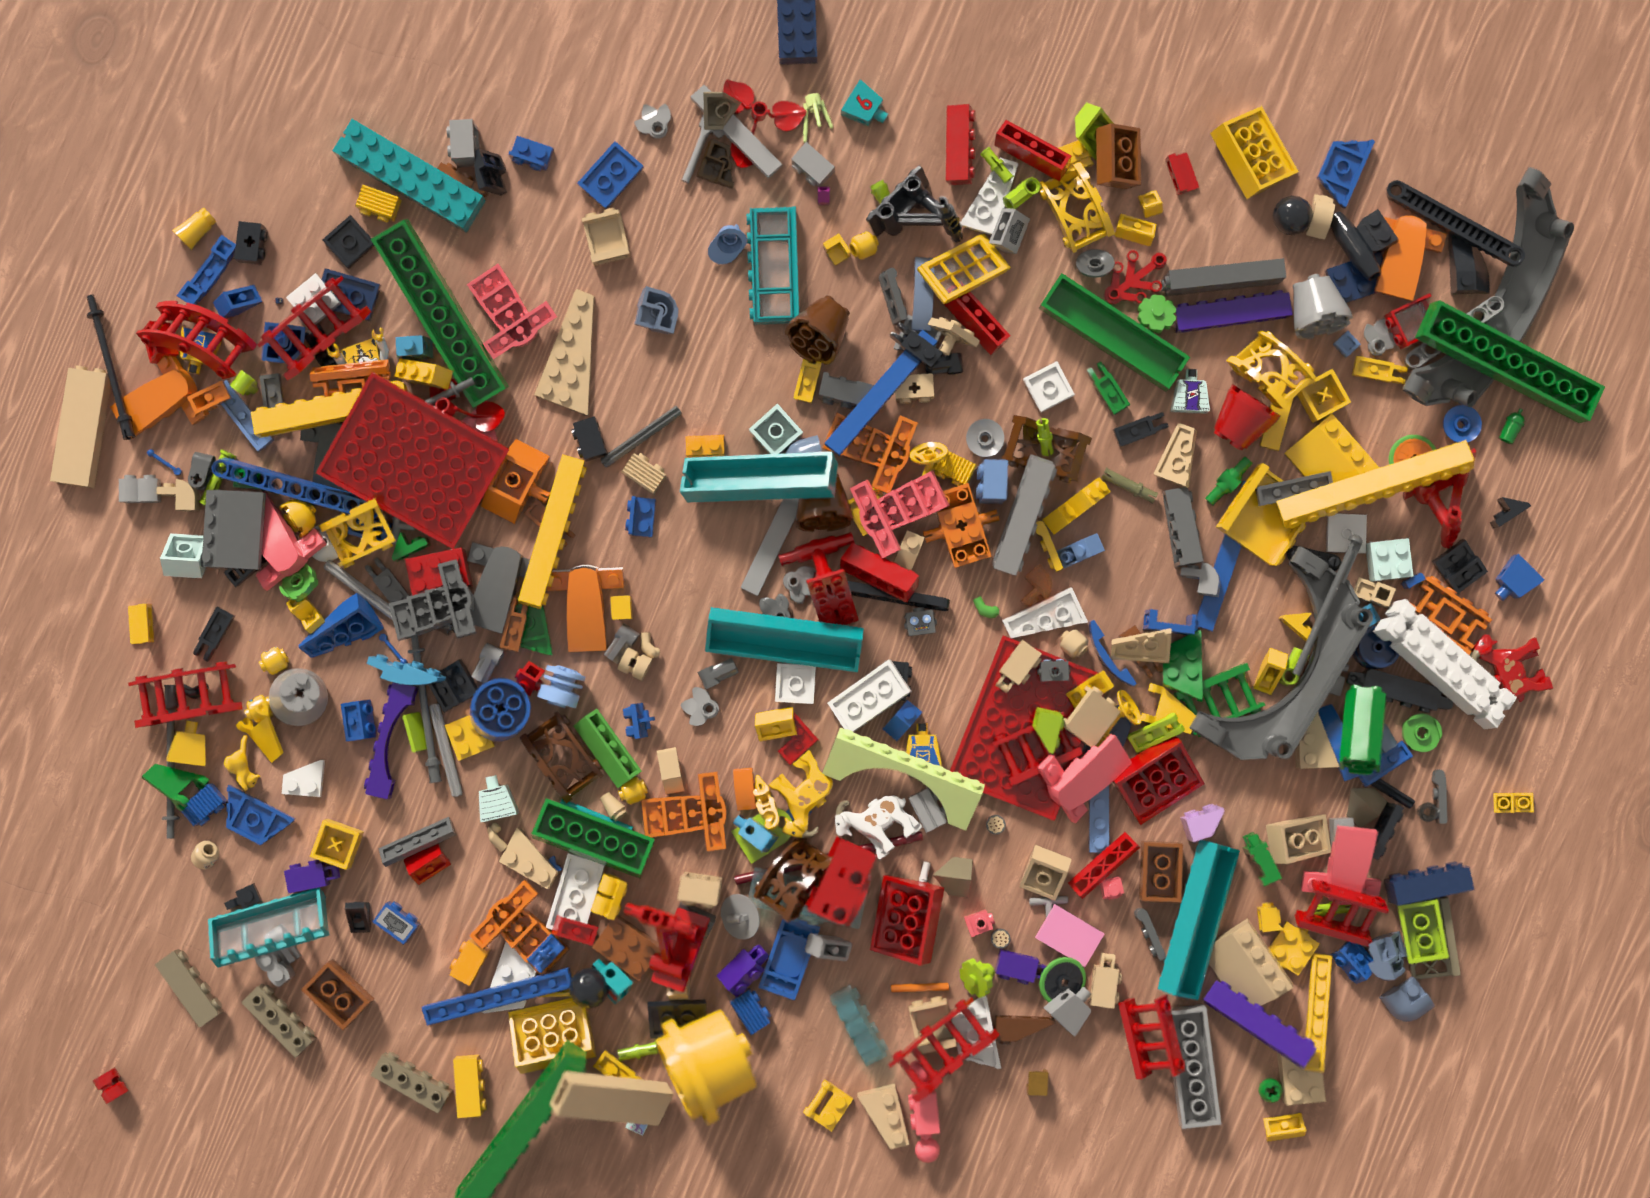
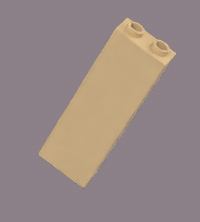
M76 366L75 369L68 368L50 481L94 488L111 384L106 370L95 368L94 371H88L87 367Z
M565 1071L550 1104L556 1116L658 1126L674 1094L667 1082Z

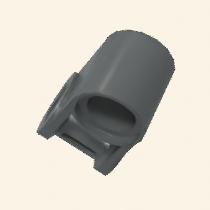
M200 452L193 454L188 476V483L198 490H205L212 476V465L216 461V457ZM197 479H202L201 482L196 483Z

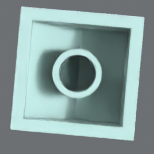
M170 534L160 558L163 575L202 579L206 567H201L203 536Z

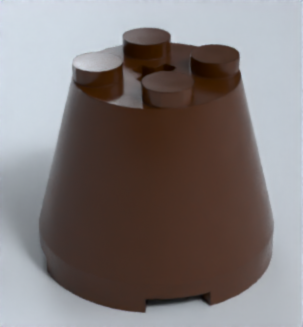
M827 295L824 298L818 299L793 318L787 325L785 335L788 336L791 342L789 346L800 357L811 363L814 360L823 362L824 365L832 363L840 351L849 321V310L842 307L831 296Z
M837 474L834 497L803 498L798 500L795 519L796 527L799 530L814 532V529H827V532L851 525V520H854L853 511L839 474Z

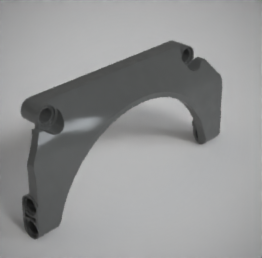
M1298 547L1288 564L1306 588L1316 621L1337 572L1329 568L1328 563L1307 549ZM1346 579L1344 584H1340L1335 598L1326 615L1328 616L1324 620L1314 642L1308 666L1299 682L1289 694L1270 708L1249 716L1226 718L1199 711L1189 728L1240 760L1267 759L1269 754L1277 758H1289L1373 620V614L1369 609L1358 606L1360 600L1350 581ZM1360 613L1363 614V620L1361 622L1358 618ZM1281 745L1284 746V751L1282 754L1279 753V747Z

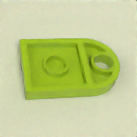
M777 808L779 817L784 816L792 822L791 817L786 811ZM760 813L752 817L765 826V820L761 817ZM777 826L771 831L779 838L768 852H762L738 834L739 827L731 831L751 864L787 842L791 835L782 832L783 827ZM753 827L750 830L751 834L755 831Z

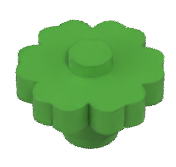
M1154 294L1150 299L1144 298L1138 307L1139 315L1137 320L1142 326L1148 327V330L1153 333H1161L1163 329H1170L1176 320L1174 315L1176 307L1171 300L1166 301L1163 295Z

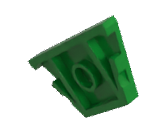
M518 603L515 612L521 613L522 604ZM542 605L541 609L528 606L521 648L553 655L544 605Z
M1201 630L1171 643L1169 663H1163V686L1171 690H1177L1185 696L1194 697L1199 702H1203Z

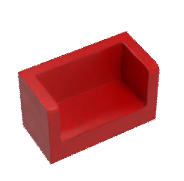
M557 915L551 934L593 946L598 927Z

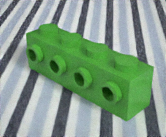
M598 709L583 717L573 726L617 788L642 772Z

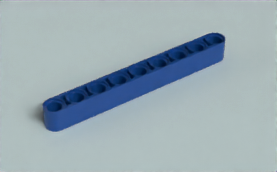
M221 458L212 465V471L218 477L350 514V510L354 509L350 506V500H355L357 507L367 502L347 491L230 458ZM220 463L226 465V472L220 469ZM239 468L245 471V477L239 475ZM258 473H260V474L263 475V477H264V481H263V482L258 481V479H257V474H258ZM276 478L282 481V488L276 485ZM295 484L301 486V493L295 491ZM313 489L320 492V498L314 497ZM332 494L339 498L338 503L332 501Z

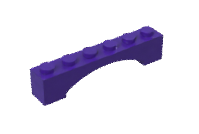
M394 682L388 686L387 695L389 698L382 710L384 719L383 722L379 723L378 733L380 735L378 741L376 740L374 743L373 752H375L374 759L370 760L368 767L370 776L366 778L364 783L365 794L383 799L392 798L396 780L392 779L388 764L390 738L401 714L409 705L415 704L418 686Z

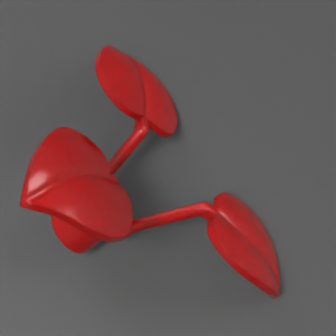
M728 79L724 83L723 92L742 102L734 113H741L744 108L746 110L752 109L751 116L754 119L751 133L753 135L755 134L757 123L763 121L766 115L770 118H775L774 124L778 129L792 131L798 127L807 113L803 107L796 103L779 101L772 106L773 114H771L764 102L758 101L752 104L754 92L747 84ZM732 142L730 152L737 167L746 168L752 166L753 163Z
M451 378L450 382L453 381L454 384L457 385L458 383L453 378ZM430 386V398L447 389ZM455 394L448 398H440L435 404L436 408L451 416L458 411L476 418L475 426L482 432H491L496 429L506 414L500 405L489 401L480 403L476 407V414H472L450 402L456 398Z

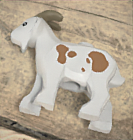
M894 795L885 796L879 801L877 798L868 804L869 808L863 813L843 811L850 804L848 800L840 802L836 809V834L840 837L845 834L852 836L849 830L852 826L873 843L879 860L883 859L889 854L890 850L895 848L884 834V831L894 822L903 826L905 838H908L911 834L914 835L922 828V825L913 816L907 814L902 809L906 804V799H900Z

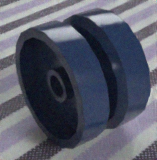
M1376 626L1367 629L1353 652L1356 662L1367 669L1385 668L1392 665L1399 658V654L1390 647L1392 642L1390 640L1383 641L1373 632Z

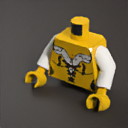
M380 327V335L375 334L373 329L371 339L340 350L341 353H339L338 345L334 344L337 350L331 352L327 348L328 355L334 357L338 365L387 360L389 349L383 337L384 329Z

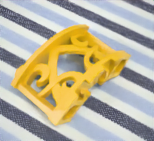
M1081 162L1074 164V168L1067 171L1060 182L1053 178L1046 182H1039L1041 187L1039 194L1042 200L1046 199L1064 235L1062 241L1065 247L1070 248L1073 253L1098 239L1115 234L1109 215L1101 206L1103 201L1096 187L1093 188L1090 176ZM1062 185L1065 188V191L1061 188L1056 187ZM1056 188L1055 190H1057L1059 194L1053 195L1050 192V190ZM1075 188L1078 192L1079 188H1083L1084 193L1078 194L1073 189ZM1070 194L1080 200H1090V203L1084 210L1083 220L1065 212ZM1055 201H1060L1059 207ZM1092 210L1095 212V216H1090V221H1088V211ZM1065 221L1071 223L1069 228ZM1082 228H1085L1086 236L1074 241L1072 232L1077 231L1079 237ZM1102 228V229H1100V230H1098V231H1096V232L1090 234V229Z
M1259 330L1257 332L1259 336L1236 357L1230 356L1226 362L1237 375L1245 378L1250 383L1252 381L1260 385L1258 389L1269 399L1274 407L1284 409L1291 399L1316 378L1313 373L1314 369L1308 363H1304L1281 341L1276 339L1271 332ZM1280 357L1282 374L1267 372L1261 375L1263 367L1261 358ZM1255 360H1256V361L1258 362V366H1257V367H1254V368L1251 367L1252 365H1256V364H1255ZM1295 371L1301 372L1305 377L1297 385L1288 380V378L1298 380V376L1294 375ZM1271 378H1276L1275 383L1271 384L1269 380ZM1288 386L1292 390L1283 397L1286 387Z
M375 499L350 510V515L348 516L343 513L319 525L321 532L326 531L341 561L337 563L339 567L344 566V568L352 566L355 564L354 560L379 548L384 551L393 547L392 542L396 540ZM373 508H374V510H375V512H376V514H377V516H378L380 522L374 523ZM356 519H359V524L364 523V525H358ZM347 524L353 530H363L362 539L358 547L345 540L348 533ZM383 526L388 537L382 541L377 540L376 535H380L382 532L373 531L374 527ZM368 544L373 546L372 548L365 550Z

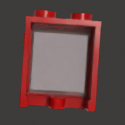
M1431 293L1384 315L1385 324L1391 329L1394 335L1393 340L1400 350L1419 341L1415 336L1429 307L1427 299L1432 296Z

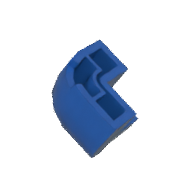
M265 322L264 333L269 329L272 331L279 323ZM288 325L304 344L306 327ZM281 330L274 337L275 340L293 360L297 359L300 351ZM268 342L262 346V361L285 363Z

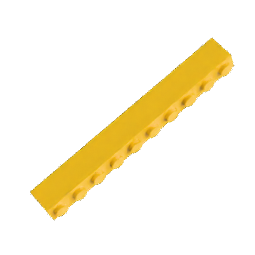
M1465 440L1276 501L1277 509L1284 528H1296L1305 522H1315L1320 517L1333 516L1342 510H1352L1364 503L1371 504L1383 497L1390 498L1402 491L1409 492L1414 487L1427 486L1432 484L1433 481L1440 479L1446 480L1458 473H1468L1471 469H1474V458Z

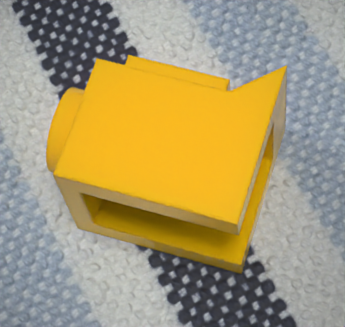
M1274 902L1262 903L1261 907H1257L1259 930H1262V932L1284 930L1279 925L1281 923L1280 910L1274 906Z

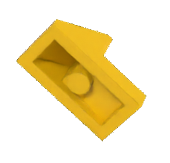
M1312 613L1290 614L1279 617L1292 631L1305 642L1307 641L1312 629L1308 625L1303 626L1302 624Z

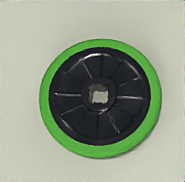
M1062 957L1055 959L1046 966L1041 974L1039 982L1040 992L1047 1002L1052 1001L1067 989L1076 995L1082 987H1085L1086 973L1081 963L1073 958Z

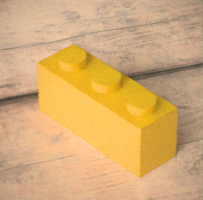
M399 358L394 377L415 384L448 390L453 371L436 364Z
M480 1054L456 1056L453 1059L457 1118L481 1116L484 1110H486V1099H483L482 1091H485V1081L481 1079V1071L484 1069L483 1060H480Z

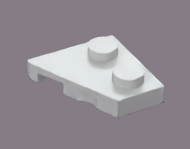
M325 760L316 761L284 774L282 794L322 797Z

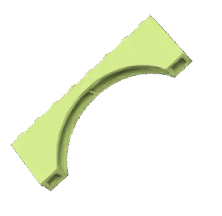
M842 728L838 732L822 773L839 781L854 772L871 768H885L906 773L928 786L942 803L947 815L948 824L963 830L967 829L984 789V784L975 779H969L960 773L951 772L942 766L931 764L922 758L913 757L904 751H898L886 744L875 742L869 737H863L853 733L851 730Z

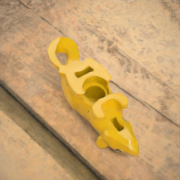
M756 775L755 789L753 790L758 800L756 807L761 817L765 820V829L771 831L779 824L777 805L773 797H771V790L766 782L759 775Z

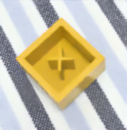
M1333 369L1316 377L1297 394L1312 423L1351 403Z
M325 819L322 821L310 857L345 870L350 869L364 831L331 819Z

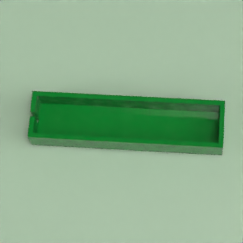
M1063 273L1060 274L1039 307L1041 311L1165 392L1170 389L1190 359V356Z

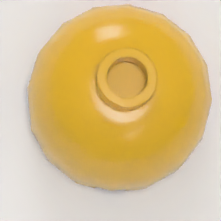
M291 499L279 506L280 511L285 510L286 513L283 516L295 533L300 532V538L313 530L316 524L314 513L317 511L311 503L307 504L299 499Z

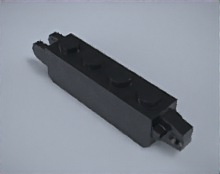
M1366 669L1362 673L1349 672L1346 680L1348 684L1359 685L1365 688L1372 686L1381 687L1382 692L1386 693V702L1393 703V700L1399 701L1400 706L1411 708L1412 705L1419 707L1418 711L1425 713L1437 711V709L1449 710L1454 706L1453 701L1441 696L1442 692L1435 686L1374 669Z

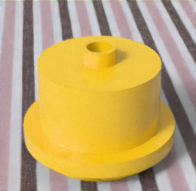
M720 1009L678 1028L673 1019L661 1024L664 1036L656 1039L655 1043L671 1082L691 1120L701 1116L709 1126L719 1121L717 1108L756 1088V1082L746 1058L752 1055L749 1043L743 1033L735 1035L727 1018Z

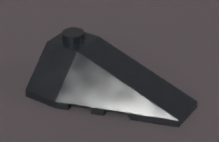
M1448 232L1451 295L1490 293L1489 272L1481 251Z

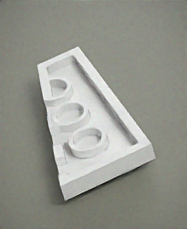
M999 158L1004 161L1003 164L1014 176L1018 163ZM995 171L991 172L962 219L961 226L992 236L1002 208H1005L1003 197L1010 192L1014 177L1004 184Z
M1071 587L1002 620L1010 638L1088 622Z

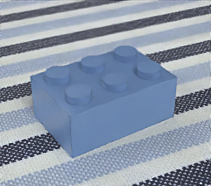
M984 459L982 464L978 466L977 480H980V483L976 487V499H979V503H1004L1007 498L1008 460Z

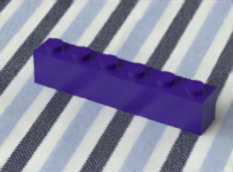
M1283 290L1273 291L1272 295L1257 293L1253 294V297L1250 298L1241 295L1234 297V300L1228 301L1226 298L1216 299L1214 303L1199 301L1196 302V305L1189 306V303L1178 304L1174 314L1176 316L1174 325L1176 333L1286 319L1293 315L1289 292L1283 293Z
M1216 980L1203 999L1204 1003L1304 1070L1317 1051V1047L1314 1046L1316 1043L1308 1037L1303 1039L1297 1035L1298 1031L1289 1025L1286 1027L1281 1024L1282 1020L1277 1016L1266 1014L1264 1012L1265 1009L1259 1004L1255 1003L1253 1005L1248 1002V997L1244 994L1233 992L1231 990L1232 987L1226 982L1221 981L1220 983Z

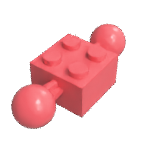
M914 1060L910 1063V1066L921 1081L926 1083L929 1080L927 1078L928 1074L919 1062ZM911 1089L912 1094L908 1095L910 1110L914 1111V1114H910L912 1130H916V1135H920V1140L915 1146V1154L920 1161L931 1163L938 1158L940 1153L939 1144L932 1138V1134L940 1133L936 1091L934 1090L930 1095L916 1103L912 1098L916 1089Z

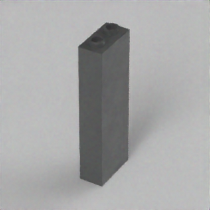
M1282 258L1169 270L1163 277V280H1161V289L1165 291V296L1278 285L1286 278L1285 260Z

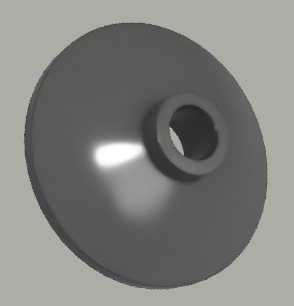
M1087 250L1078 256L1076 267L1085 276L1093 278L1103 277L1113 270L1114 258L1103 250Z

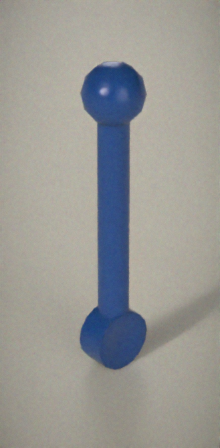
M152 449L147 451L149 457H154L173 470L175 475H181L182 470L180 468H175L156 455Z
M381 634L379 639L387 644L400 660V663H408L387 640V635Z

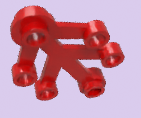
M1135 250L1129 251L1127 254L1128 264L1125 282L1119 285L1120 273L1123 271L1124 266L1121 262H1115L1114 266L1119 265L1121 270L1116 271L1113 268L1111 286L1107 287L1104 292L1105 300L1109 304H1118L1121 300L1140 304L1142 301L1137 299L1138 295L1147 298L1144 292H1138L1137 294L1124 292L1128 288L1151 290L1153 293H1158L1162 288L1160 281L1145 282L1139 280L1154 269H1162L1167 263L1166 256L1163 253L1154 254L1151 262L1134 274L1135 263L1139 258V254ZM1131 253L1135 254L1136 259H1130L1129 255ZM1161 257L1163 262L1158 263L1156 258ZM1153 284H1158V285H1159V289H1158V290L1153 289L1152 285H1153ZM1115 291L1117 293V297H1112L1111 292Z

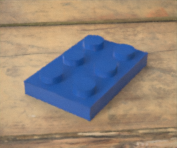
M614 141L577 184L602 207L607 209L640 173L644 166Z

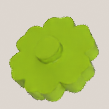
M974 958L963 962L959 972L960 979L965 982V989L971 995L976 994L978 998L988 995L993 987L992 979L995 976L993 966L981 961L976 962Z

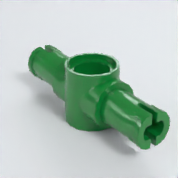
M1244 456L1234 468H1227L1218 477L1215 484L1216 487L1205 500L1214 506L1224 494H1231L1242 482V475L1253 463Z

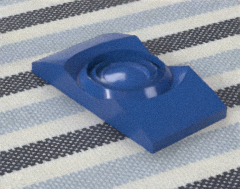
M798 918L789 922L782 919L758 988L795 1000L811 954L805 952L808 936L810 933L818 934L820 926Z

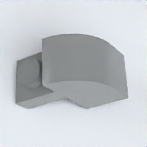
M1202 562L1201 570L1195 565H1187V568L1182 567V577L1199 579V595L1219 598L1221 581L1218 573L1211 565Z

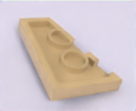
M1180 423L1177 424L1154 471L1156 477L1189 488L1197 434L1194 428Z
M1172 628L1112 639L1111 659L1169 663Z
M516 828L499 862L544 888L550 889L559 872L539 852L533 842L523 834L524 832L520 828Z

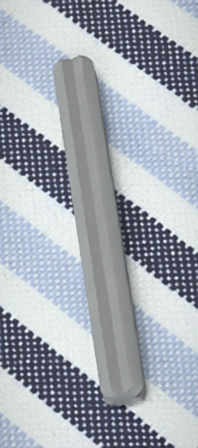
M328 560L325 563L324 569L393 621L387 602L333 561Z
M433 704L429 706L451 795L452 797L461 796L462 789L449 738L444 726L441 707L439 704Z

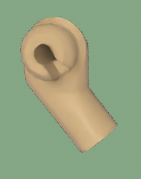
M641 633V650L652 659L659 657L660 649L655 648L650 643L651 633Z
M493 823L487 829L489 840L502 852L506 849L507 844L497 834L501 831V827L497 823Z

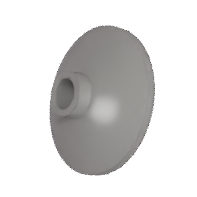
M980 419L969 427L966 434V442L974 454L980 457H990L998 453L1002 448L1004 432L997 422L990 419ZM984 435L987 436L988 441L983 442L981 440V437Z

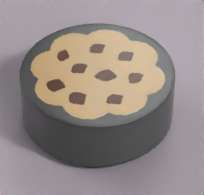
M992 815L986 821V828L992 834H1000L1005 829V821L999 815Z
M996 929L991 934V942L997 948H1005L1010 943V935L1005 929Z

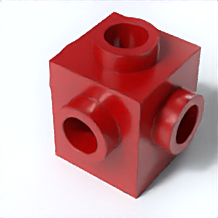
M528 661L523 669L520 668L514 678L517 679L516 683L525 690L526 694L531 696L535 690L538 692L541 684L544 683L541 679L545 670Z

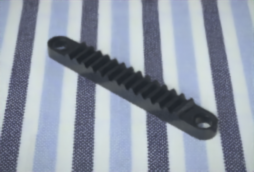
M1394 180L1388 184L1386 189L1387 197L1405 210H1409L1412 214H1417L1418 217H1422L1432 225L1444 229L1445 232L1451 233L1452 236H1456L1459 240H1464L1465 243L1471 244L1472 247L1478 248L1479 251H1483L1485 254L1491 255L1492 258L1498 259L1509 266L1517 267L1524 261L1525 251L1515 243L1402 181ZM1398 186L1402 192L1400 195H1393L1391 188ZM1516 251L1520 254V259L1513 261L1510 259L1509 254Z

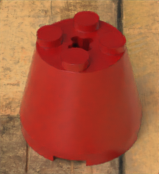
M1232 384L1214 428L1216 430L1214 433L1222 439H1230L1232 446L1243 451L1244 448L1247 449L1279 420L1281 415L1275 413L1267 405Z

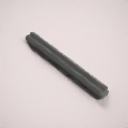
M677 406L673 407L600 459L604 467H609L681 416V410Z

